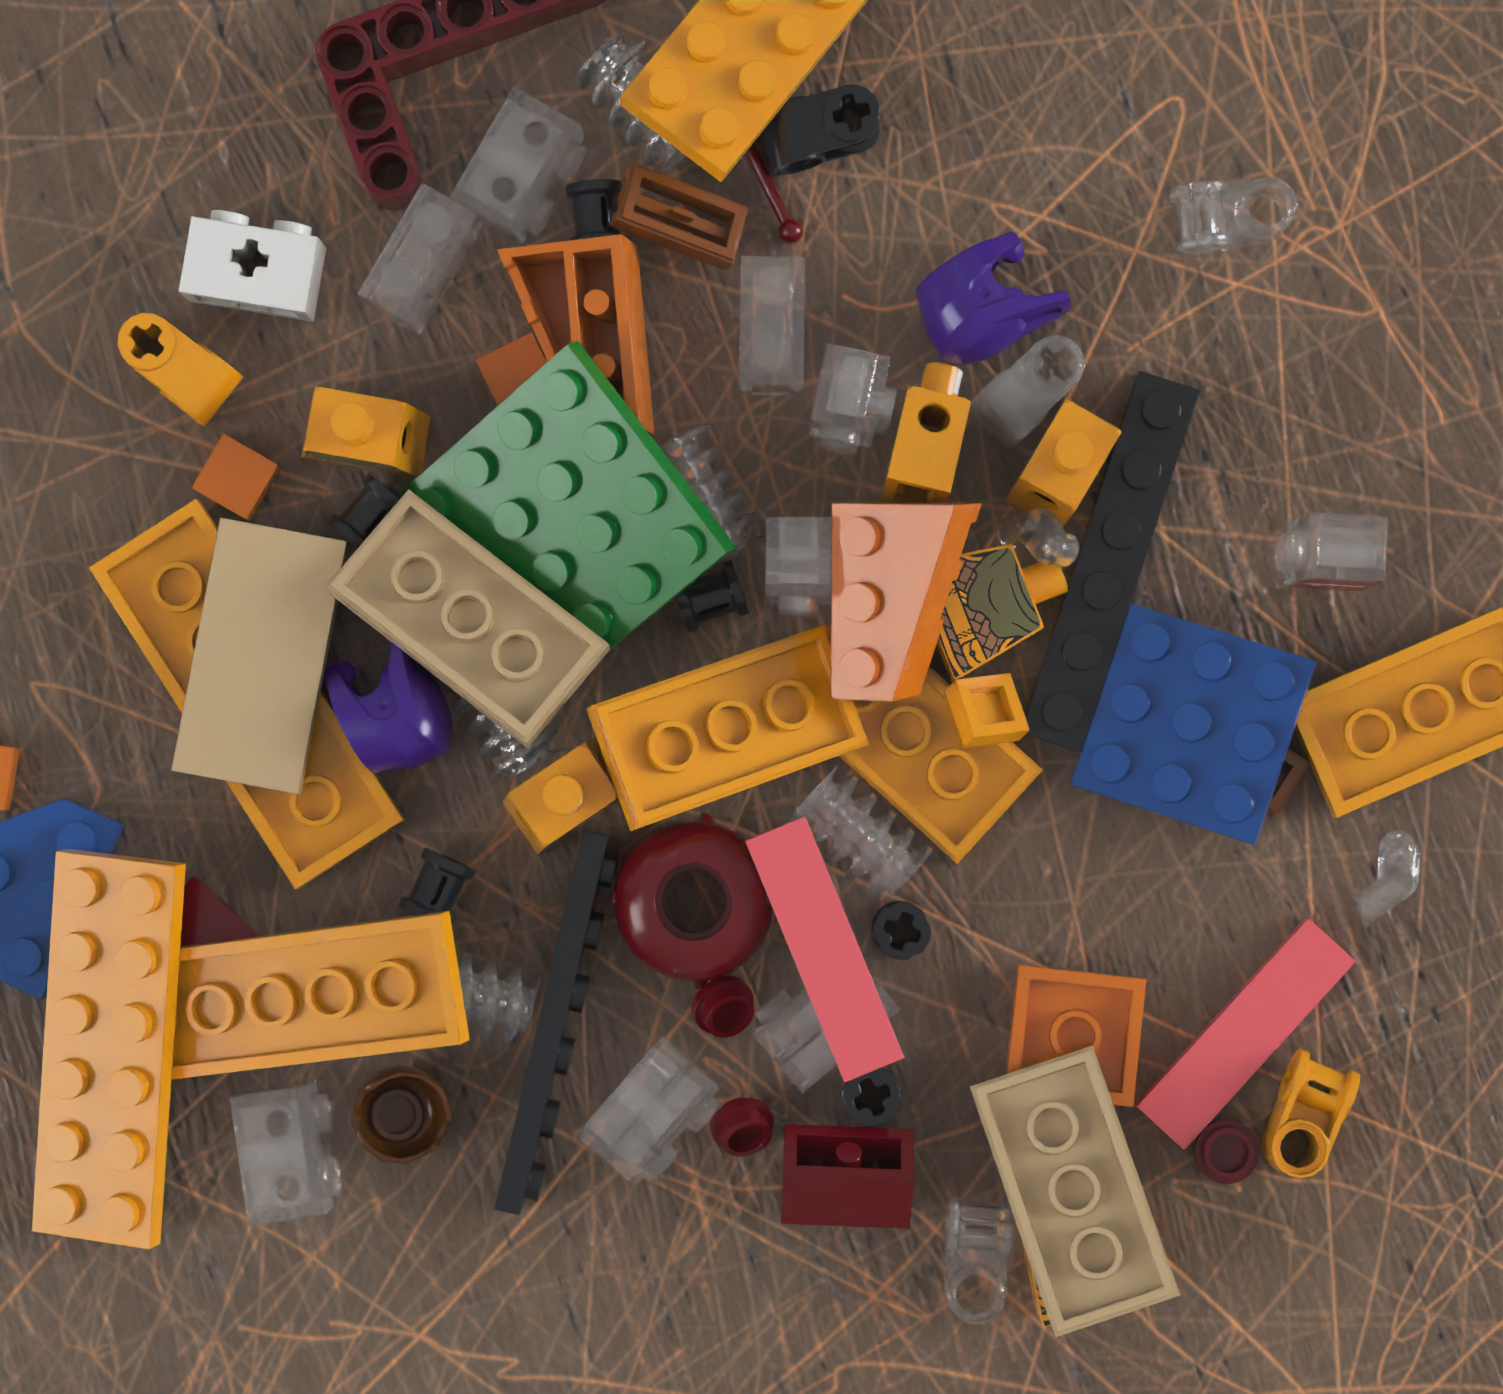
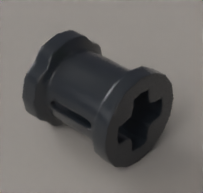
M591 179L566 185V197L573 200L575 237L570 240L622 234L619 229L610 226L613 214L618 210L617 196L623 189L621 181L614 179Z
M369 473L362 480L365 486L364 489L341 516L333 514L327 521L357 548L400 500Z
M732 560L723 562L722 570L701 576L676 597L689 633L697 631L700 623L736 612L740 617L749 614Z
M425 847L420 856L425 863L409 897H402L398 907L413 915L444 911L451 913L465 880H473L476 870ZM441 878H442V881H441V883H440V885H439V887H438V889H437V892H436V894H435L433 900H431L432 897H433V895H434V893H435V891H436V888H437V886H438V884H439V882H440V880H441Z
M897 900L885 904L877 911L872 920L871 932L875 944L885 955L892 959L907 960L925 950L930 941L931 926L927 922L922 909L910 902ZM902 912L910 913V925L918 930L917 937L914 941L904 939L900 948L891 946L892 936L883 930L887 919L898 921Z
M879 1068L846 1082L842 1088L845 1109L852 1119L862 1125L877 1126L885 1124L895 1116L900 1108L901 1092L899 1085L892 1073L886 1068ZM871 1078L875 1086L887 1084L889 1090L881 1095L883 1106L871 1110L866 1102L856 1105L853 1101L854 1098L861 1094L859 1083L864 1079Z

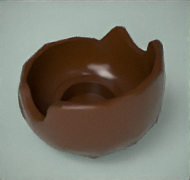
M402 1065L382 1069L368 1078L358 1090L351 1112V1125L361 1147L382 1162L408 1164L428 1155L429 1152L435 1151L440 1145L449 1122L452 1121V1110L441 1084L422 1069Z

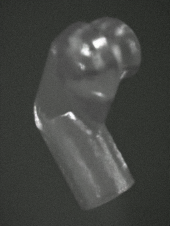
M1034 508L1005 518L999 523L997 528V536L1002 545L1012 544L1013 548L1024 545L1033 557L1044 565L1054 563L1058 567H1067L1076 560L1079 553L1078 539L1071 533H1065L1059 519L1045 509Z
M1393 830L1386 833L1379 844L1377 880L1351 897L1357 910L1370 924L1412 895L1417 889L1421 859L1420 847L1417 841L1406 831Z

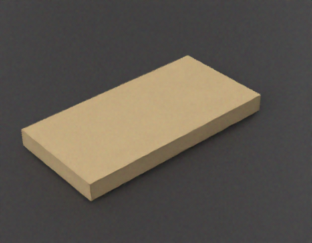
M409 489L325 586L329 594L402 649L407 655L526 748L533 743L610 650L609 644Z
M220 518L171 771L301 794L338 600L328 593L325 586L346 563L349 542Z
M1093 1045L970 1086L1054 1336L1058 1337L1180 1296Z

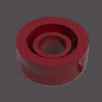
M701 812L697 821L677 822L660 828L640 841L626 858L617 877L615 891L611 896L622 938L633 954L650 969L673 979L693 982L695 990L701 989L708 983V980L732 973L749 961L763 944L770 929L774 911L746 845V839L739 833L714 823L713 817L708 813ZM692 869L706 871L716 877L724 888L726 897L724 914L719 921L707 930L696 932L681 929L674 924L665 911L663 900L666 886L671 879L682 871Z

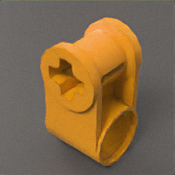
M140 313L134 315L123 323L118 333L117 345L125 361L137 373L160 389V394L203 427L207 425L243 379V376L203 344L195 343L164 318L156 314ZM143 335L151 339L159 335L158 341L164 347V350L158 357L151 353L143 355L144 351L137 344Z
M1301 1048L1296 1050L1284 1072L1278 1090L1277 1101L1262 1134L1260 1146L1262 1155L1268 1165L1278 1172L1297 1178L1310 1177L1322 1170L1328 1161L1341 1124L1346 1119L1354 1103L1361 1075L1351 1069L1341 1073L1310 1060V1053ZM1311 1081L1328 1088L1329 1093L1327 1094L1309 1086L1308 1082ZM1300 1129L1308 1138V1153L1299 1163L1289 1165L1282 1157L1280 1150L1281 1142L1287 1133Z

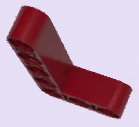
M398 0L326 28L317 41L315 49L317 62L360 180L373 201L385 209L393 211L405 209L415 203L421 194L423 186L422 173L391 91L390 81L591 9L607 0H538L531 5L525 6L516 4L512 0ZM471 2L484 8L482 18L473 26L460 27L451 22L452 13L463 3ZM414 24L424 29L421 41L412 48L401 49L392 44L394 33L403 25ZM353 45L364 50L362 61L354 69L342 71L333 67L334 56L343 47ZM376 104L385 108V118L377 128L365 131L355 127V116L362 107ZM399 163L407 167L406 180L398 188L384 190L376 186L377 173L386 164Z

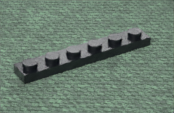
M1143 371L1137 373L1119 427L1122 432L1112 448L1067 585L1068 592L1064 594L1025 713L1030 729L1025 735L1079 753L1082 752L1200 390Z
M583 830L494 1210L520 1215L525 1207L526 1199L536 1202L539 1199L546 1164L535 1161L541 1137L553 1138L561 1101L550 1099L555 1074L567 1076L576 1041L575 1038L565 1036L570 1011L582 1014L590 982V976L579 974L584 950H597L605 917L604 913L594 911L599 886L611 889L619 858V851L608 849L611 835Z

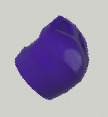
M1008 232L980 242L962 251L935 269L917 287L916 295L925 332L935 347L940 362L950 365H971L988 360L1012 346L1020 338L1058 320L1070 311L1072 303L1067 291H1058L1040 296L1025 295L1022 289L1003 287L994 279L992 272L1002 262L1018 263L1025 256L1022 241L1015 232Z
M391 641L389 665L382 668L380 684L369 695L362 696L354 687L356 672L349 662L334 664L327 668L324 673L331 703L339 724L358 758L374 774L420 767L437 757L448 755L452 744L453 723L451 712L438 682L433 678L432 673Z

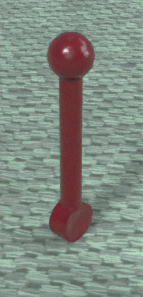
M755 140L745 154L780 223L778 228L779 237L785 243H796L803 235L802 225L798 221L791 219L755 146Z

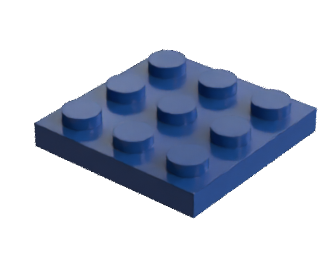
M1131 603L1071 785L1256 846L1316 667V661Z

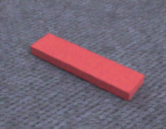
M806 816L745 840L844 1083L905 1058Z
M1305 917L1135 1103V1106L1179 1147L1185 1150L1356 961L1311 919Z

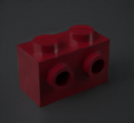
M785 1124L781 1224L910 1229L914 1189V1129Z

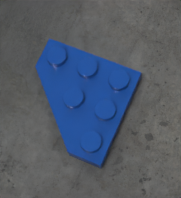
M68 798L59 799L0 822L1 982L39 999L47 998L56 851L75 849L112 854L126 824Z

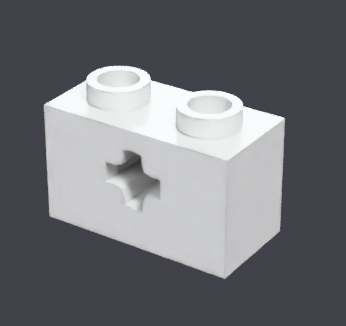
M212 210L210 219L191 216L178 291L188 301L314 322L326 247L318 237L311 236L312 228L310 226L283 220H275L273 229L249 226V217L223 210ZM256 250H258L268 261L267 267H256L253 271V277H250V274L241 266V261L253 260Z

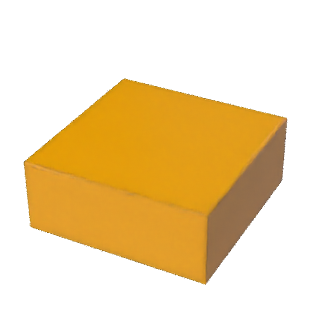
M1011 673L956 679L945 690L964 748L1019 741L1030 731Z

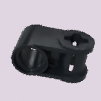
M856 84L844 85L808 96L790 97L761 133L771 174L781 176L802 172L824 162L859 154L870 149L878 140L881 131L880 106L873 93L867 88ZM855 108L858 117H863L861 118L860 130L850 132L848 125L842 122L844 118L843 110Z

